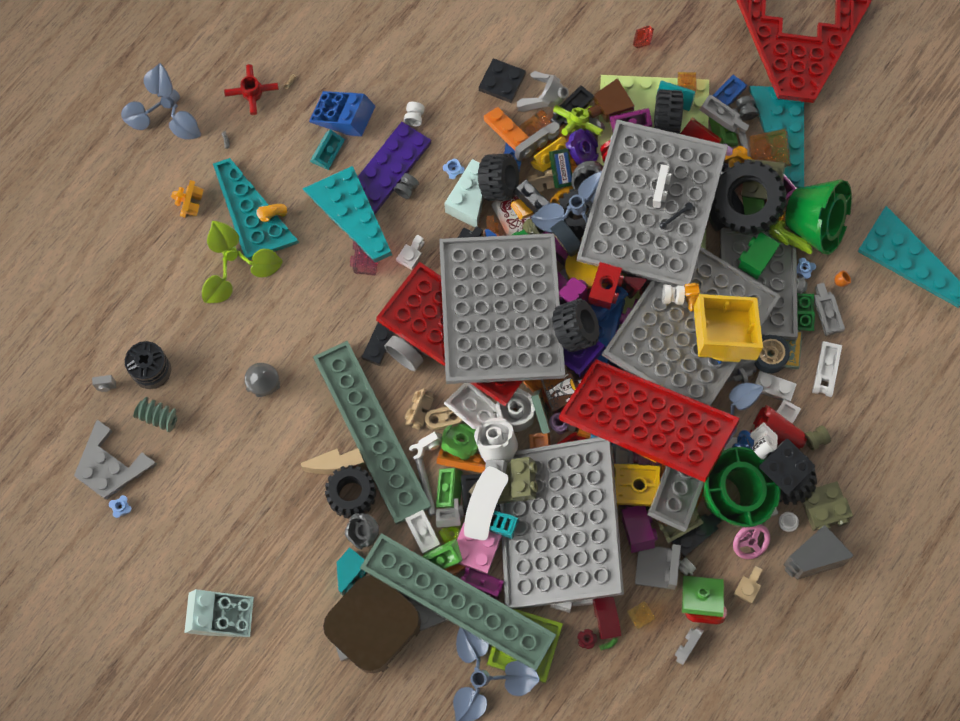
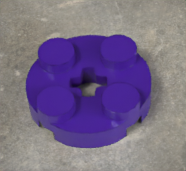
M583 129L572 132L569 136V141L566 142V148H568L576 165L578 166L586 161H597L599 153H596L598 143L595 136L590 131H584Z

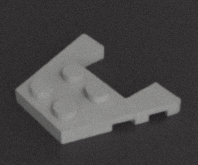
M97 420L74 476L101 497L107 499L125 487L128 482L140 477L149 468L155 467L156 462L141 452L129 468L100 447L113 431Z

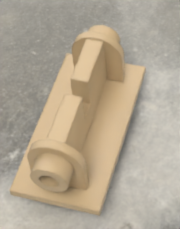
M552 169L545 171L544 176L538 177L535 174L527 177V180L538 192L544 191V183L547 190L554 188Z
M426 388L415 392L412 398L413 406L405 415V426L413 424L412 427L417 430L423 427L426 413L421 410L429 411L434 400L432 393L426 392L425 394Z

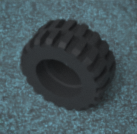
M745 160L744 163L738 161L734 163L733 167L730 168L728 166L725 168L724 174L720 175L713 200V208L718 218L727 228L743 235H757L761 231L766 232L770 230L769 227L775 226L779 222V217L783 216L784 207L787 204L786 189L779 174L768 164L764 165L761 161L757 160L755 162ZM746 181H757L767 191L765 206L759 212L752 215H743L737 212L732 204L734 190Z

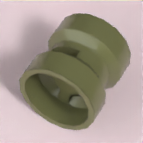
M823 425L817 427L813 432L805 433V438H807L806 444L812 451L818 449L821 444L826 445L831 442V437Z

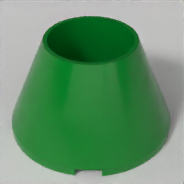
M839 179L795 189L786 207V226L821 253L832 254L838 248L847 229V226H844L846 215L851 214L852 190L849 182Z
M733 447L724 450L720 455L709 477L704 482L702 496L706 508L713 515L738 527H754L767 521L775 508L778 507L780 488L759 468L764 459L758 457L754 450L746 447ZM726 478L732 481L739 490V505L733 502L727 494L725 487Z

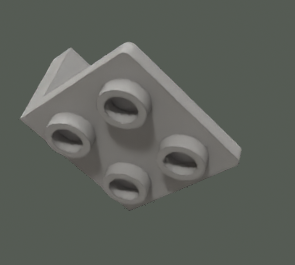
M673 544L671 549L655 547L639 551L635 584L675 590L678 579L681 545Z

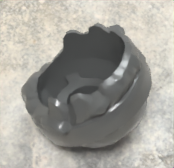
M586 161L579 164L572 174L571 182L573 189L577 190L584 180L595 173L601 172L603 169L602 164L596 161Z
M256 363L250 366L245 374L246 390L256 394V397H264L276 392L280 388L278 372L273 366L266 363Z
M363 513L353 514L345 529V536L358 549L373 545L379 534V525L371 515Z

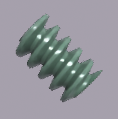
M145 397L143 401H140L134 410V418H139V420L146 421L148 424L152 423L153 426H159L162 430L166 429L169 433L174 429L177 422L175 408L169 412L168 405L162 409L163 403L161 402L157 406H155L156 400L148 403L149 397Z

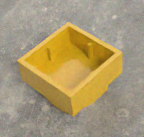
M699 294L694 305L698 357H710L726 362H740L741 359L757 360L763 349L757 298Z

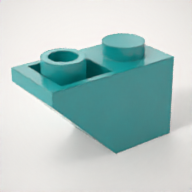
M350 547L336 562L338 591L342 596L349 591L359 578L367 575V572L360 569L365 559Z

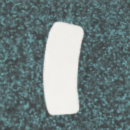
M487 467L476 483L465 517L464 535L466 537L478 540H486L488 538L492 515L498 499L508 482L507 474L494 467Z

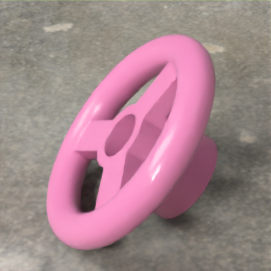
M762 524L754 527H743L738 531L733 541L735 553L743 559H754L760 556L769 546L770 533ZM762 531L764 534V542L762 546L759 547V545L757 544V538ZM740 547H752L755 552L744 553L740 550Z

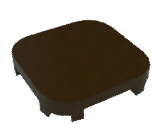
M368 575L358 580L328 612L324 619L323 629L328 640L360 670L365 673H377L387 670L389 668L387 665L414 635L418 636L421 631L420 613L413 604L395 588L372 575Z

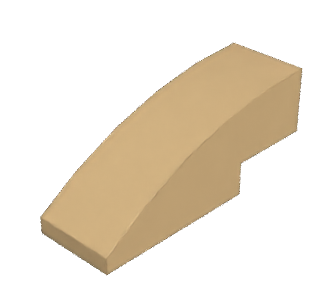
M358 448L342 455L339 454L338 449H335L301 463L304 472L327 475L334 474L333 471L335 470L339 472L342 466L345 469L348 468V465H353L354 468L358 466L361 469L366 467Z

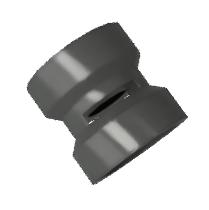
M744 96L736 101L737 108L740 109V118L743 121H748L758 116L757 108L754 107L755 100L753 96Z
M405 173L401 177V182L397 183L394 187V190L401 197L409 199L413 189L418 187L419 182L410 174Z

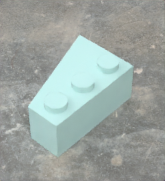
M472 159L444 204L445 213L473 227H478L484 196L481 194L478 183L480 163Z

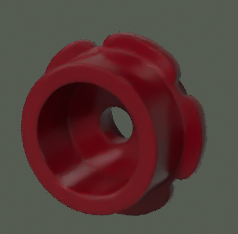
M590 629L580 631L577 636L578 644L581 648L592 649L597 642L596 634Z

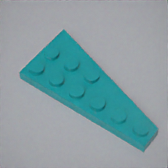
M231 158L213 163L234 228L239 235L243 254L247 259L252 260L254 253L260 249H270L275 252L299 244L297 238L293 236L277 215L271 217L268 222H263L258 218L257 209L269 204L246 179Z
M885 206L858 252L959 308L960 281Z

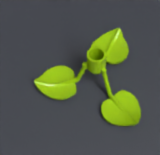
M212 221L207 236V245L213 252L222 253L224 256L222 259L223 278L213 275L205 281L202 288L203 301L205 303H220L231 296L233 286L229 281H225L227 279V261H234L237 256H240L249 265H252L250 271L254 276L263 278L274 274L283 263L282 258L270 249H260L254 253L252 261H250L240 251H237L235 247L239 243V235L236 230L225 223Z

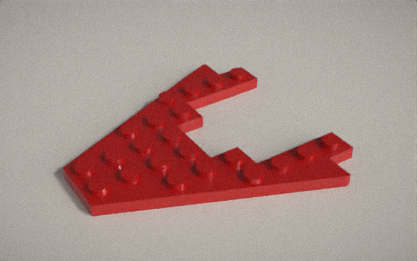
M736 0L778 99L815 102L872 0H836L835 24L819 22L816 37L782 33L783 18L765 15L766 0Z

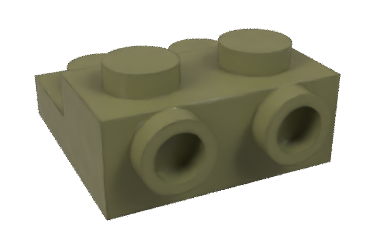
M524 457L511 459V462H507L506 474L508 482L498 499V504L536 499V493L538 492V484L535 481L537 464L533 459Z
M838 481L816 487L815 492H811L812 496L810 498L806 497L805 502L802 503L813 531L820 530L824 525L828 529H831V526L838 524V526L850 523L849 520L853 517L848 501L843 497Z

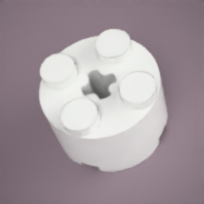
M518 388L506 406L497 401V418L505 419L512 425L514 432L527 429L533 424L535 418V408L531 399L532 395Z
M488 419L481 427L479 425L475 431L474 438L481 457L485 462L486 460L510 462L514 458V454L518 449V442L512 425L505 419Z

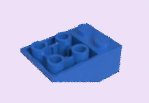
M323 91L309 122L345 135L362 137L375 109V105L362 93Z

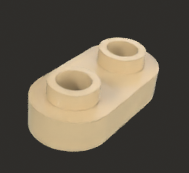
M448 407L430 410L425 416V423L431 430L445 429L449 425H452V427L458 426L463 420L459 416H457V419L452 420L450 417L456 414ZM435 418L439 420L437 423L431 422Z

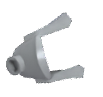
M534 71L530 74L534 80L547 83L544 91L538 98H522L517 101V110L525 112L548 106L554 107L568 97L569 91L560 83V79L555 75Z

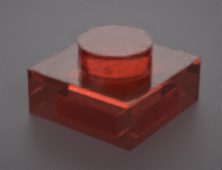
M650 25L637 29L633 46L641 48L650 45L654 29Z

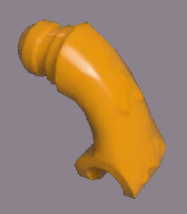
M566 186L557 191L550 199V203L560 204L558 200L564 198V193H570L573 187Z
M272 204L257 209V216L263 222H268L275 215L284 217L287 214V207L284 204Z
M699 283L685 284L686 302L689 311H694V305L700 294Z

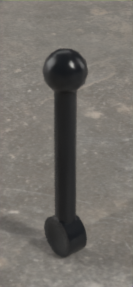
M690 202L686 203L682 210L667 221L661 222L659 227L665 229L670 222L685 211L692 210L693 204Z

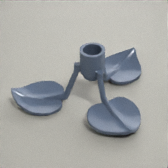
M161 63L148 71L144 76L146 89L150 93L161 97V101L146 111L142 103L133 101L125 105L121 112L123 121L136 130H144L150 124V118L147 114L162 105L164 108H172L171 117L173 119L169 122V127L177 137L195 139L202 135L195 118L189 112L179 111L175 114L178 107L176 103L179 101L180 95L173 89L171 79Z
M602 171L591 175L581 183L578 189L579 195H574L570 198L565 215L561 205L549 203L531 216L534 224L539 229L552 233L550 228L560 220L564 221L571 210L575 215H582L587 224L588 218L585 214V203L589 201L593 203Z
M742 383L734 387L729 394V399L733 402L730 406L731 415L734 416L735 406L738 410H745L751 407L761 396L764 389L763 386L753 383ZM736 428L735 431L733 432V434H732L731 438L729 439V441L732 439L733 435H735V433L737 432V428Z
M460 627L456 639V648L459 657L464 662L471 663L475 659L477 660L476 667L474 668L475 671L470 678L476 691L471 687H464L456 692L453 700L456 721H474L485 713L487 698L479 694V687L488 685L490 680L506 679L505 688L514 696H522L529 693L539 683L538 673L519 661H513L506 665V675L490 676L486 670H480L481 660L479 656H484L488 652L489 644Z

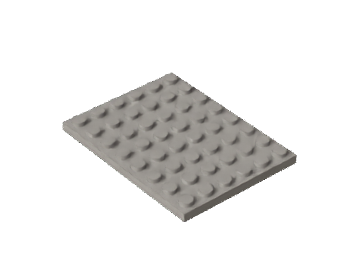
M617 120L577 255V261L594 266H599V263L603 262L622 268V273L674 286L680 285L685 287V284H691L728 145ZM662 164L669 166V173H672L670 184L665 186V191H668L666 202H662L661 208L653 207V198ZM690 202L693 204L692 210L685 211L670 222L665 229L659 227L661 222L667 221L682 210L686 203Z
M554 233L439 239L446 384L565 378L563 347L555 335L552 322L553 311L560 305Z
M700 248L691 283H699L700 294L757 298L760 326H762L781 296L704 248ZM652 280L602 353V356L633 375L710 406L738 362L725 361L719 364L713 358L698 357L694 311L688 310L686 295L683 305H676L675 302L663 304V286L670 284Z
M596 437L516 451L513 459L530 457L536 462L537 473H535V481L538 484V492L534 500L500 504L501 513L519 518L513 539L502 536L505 605L511 609H521L624 595L612 442ZM507 521L504 530H508L510 522Z

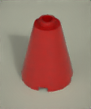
M765 405V407L760 409L753 422L755 425L754 430L764 422L778 435L777 447L785 439H789L798 449H802L805 446L807 438H805V433L770 406Z

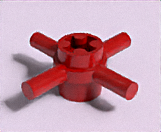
M248 64L246 65L247 76L241 80V87L225 89L224 94L225 97L242 95L249 101L250 114L257 115L256 101L261 98L262 92L279 90L278 83L261 85L257 78L254 77L253 65Z

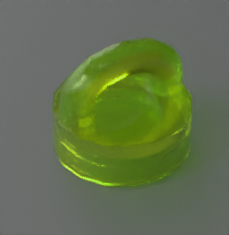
M453 526L443 527L438 531L445 544L454 539L457 540L460 534L459 530ZM450 531L455 533L453 537L450 535Z

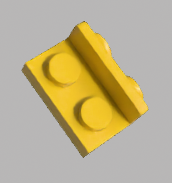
M561 136L534 155V160L530 162L533 168L544 172L551 167L549 151L565 149L567 142L565 137Z

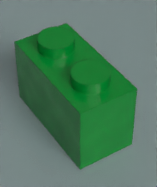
M760 232L757 238L753 236L748 244L749 250H744L738 259L741 261L738 268L758 280L776 253L780 243Z

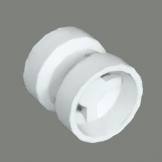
M409 102L406 107L407 113L404 116V122L410 126H420L422 123L421 115H423L425 110L424 105L418 102Z
M664 285L662 303L670 304L675 302L676 305H683L685 287L680 285L676 287Z

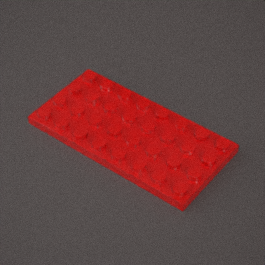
M419 262L378 314L376 321L445 366L441 275ZM524 380L470 384L506 406Z
M597 359L594 360L559 415L560 421L703 482H706L740 419Z

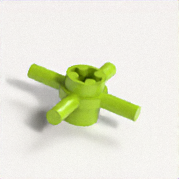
M555 105L553 109L555 113L567 118L568 124L562 129V134L565 136L579 129L585 131V128L601 136L603 129L589 122L588 108L592 106H588L586 109L573 108L571 112L558 105Z

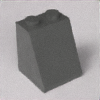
M824 525L792 553L783 565L788 575L798 580L842 567L853 557V554Z

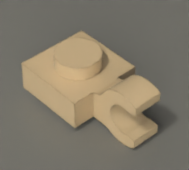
M755 566L749 578L743 576L733 595L752 604L761 587L756 581L763 569Z

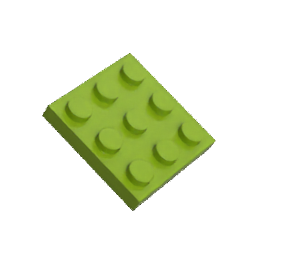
M513 609L556 634L555 639L536 670L540 678L539 682L546 684L563 623ZM492 646L487 666L505 671L508 663L517 660Z

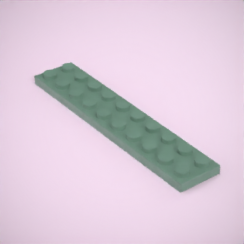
M348 340L313 356L395 524L406 521L405 518L421 510H428L431 504Z
M382 533L360 569L395 588L397 591L535 671L538 669L556 637V634Z

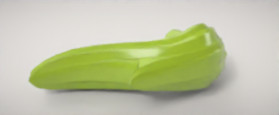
M780 220L775 226L769 227V235L776 240L812 254L813 250L808 242L784 229L786 226L785 220Z

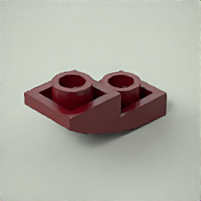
M614 597L593 599L594 614L598 621L600 639L621 636Z

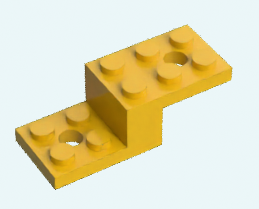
M614 464L617 507L618 505L651 506L660 484V466ZM642 481L645 484L644 489H635L634 482Z

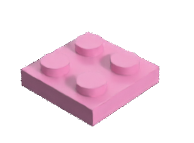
M464 522L457 539L463 560L457 564L488 574L500 543L501 535L489 531L486 540L466 537L464 535Z

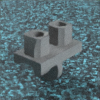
M741 359L725 383L733 380L735 382L741 380L742 383H748V377L752 376L753 372H756L755 360Z

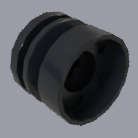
M149 341L138 342L127 351L124 359L125 368L140 387L157 389L168 381L171 374V364L161 347L156 343Z

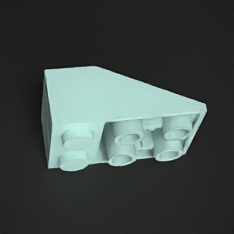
M195 589L188 596L185 633L209 636L250 637L254 597Z

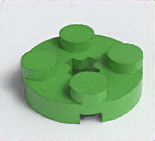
M458 424V426L454 427L452 425L447 426L442 434L441 448L463 460L469 459L470 456L476 454L479 450L474 438L476 430L466 424Z

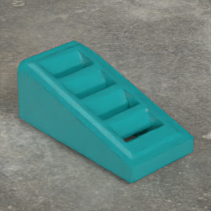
M494 511L492 516L496 518L493 526L489 527V531L513 539L519 518ZM503 519L501 527L497 528L499 520ZM507 521L510 522L508 530H504Z

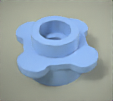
M452 159L443 165V171L448 173L450 179H455L458 174L464 173V167L460 165L457 159Z
M800 258L797 265V274L800 277L809 279L812 270L816 269V265L806 261V258Z
M124 495L120 496L117 500L109 502V507L112 508L115 518L131 512L132 508L127 503L128 498Z

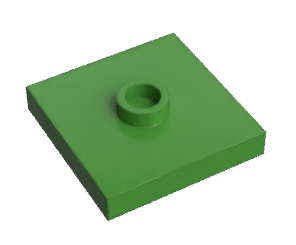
M683 576L682 613L723 617L724 579Z

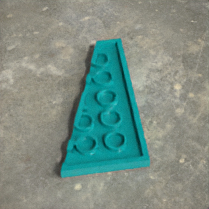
M749 86L748 90L750 95L754 97V106L757 108L761 126L771 147L773 159L776 162L786 164L784 174L796 188L804 187V102L778 99L773 87Z
M353 166L303 188V191L375 263L392 256V252Z

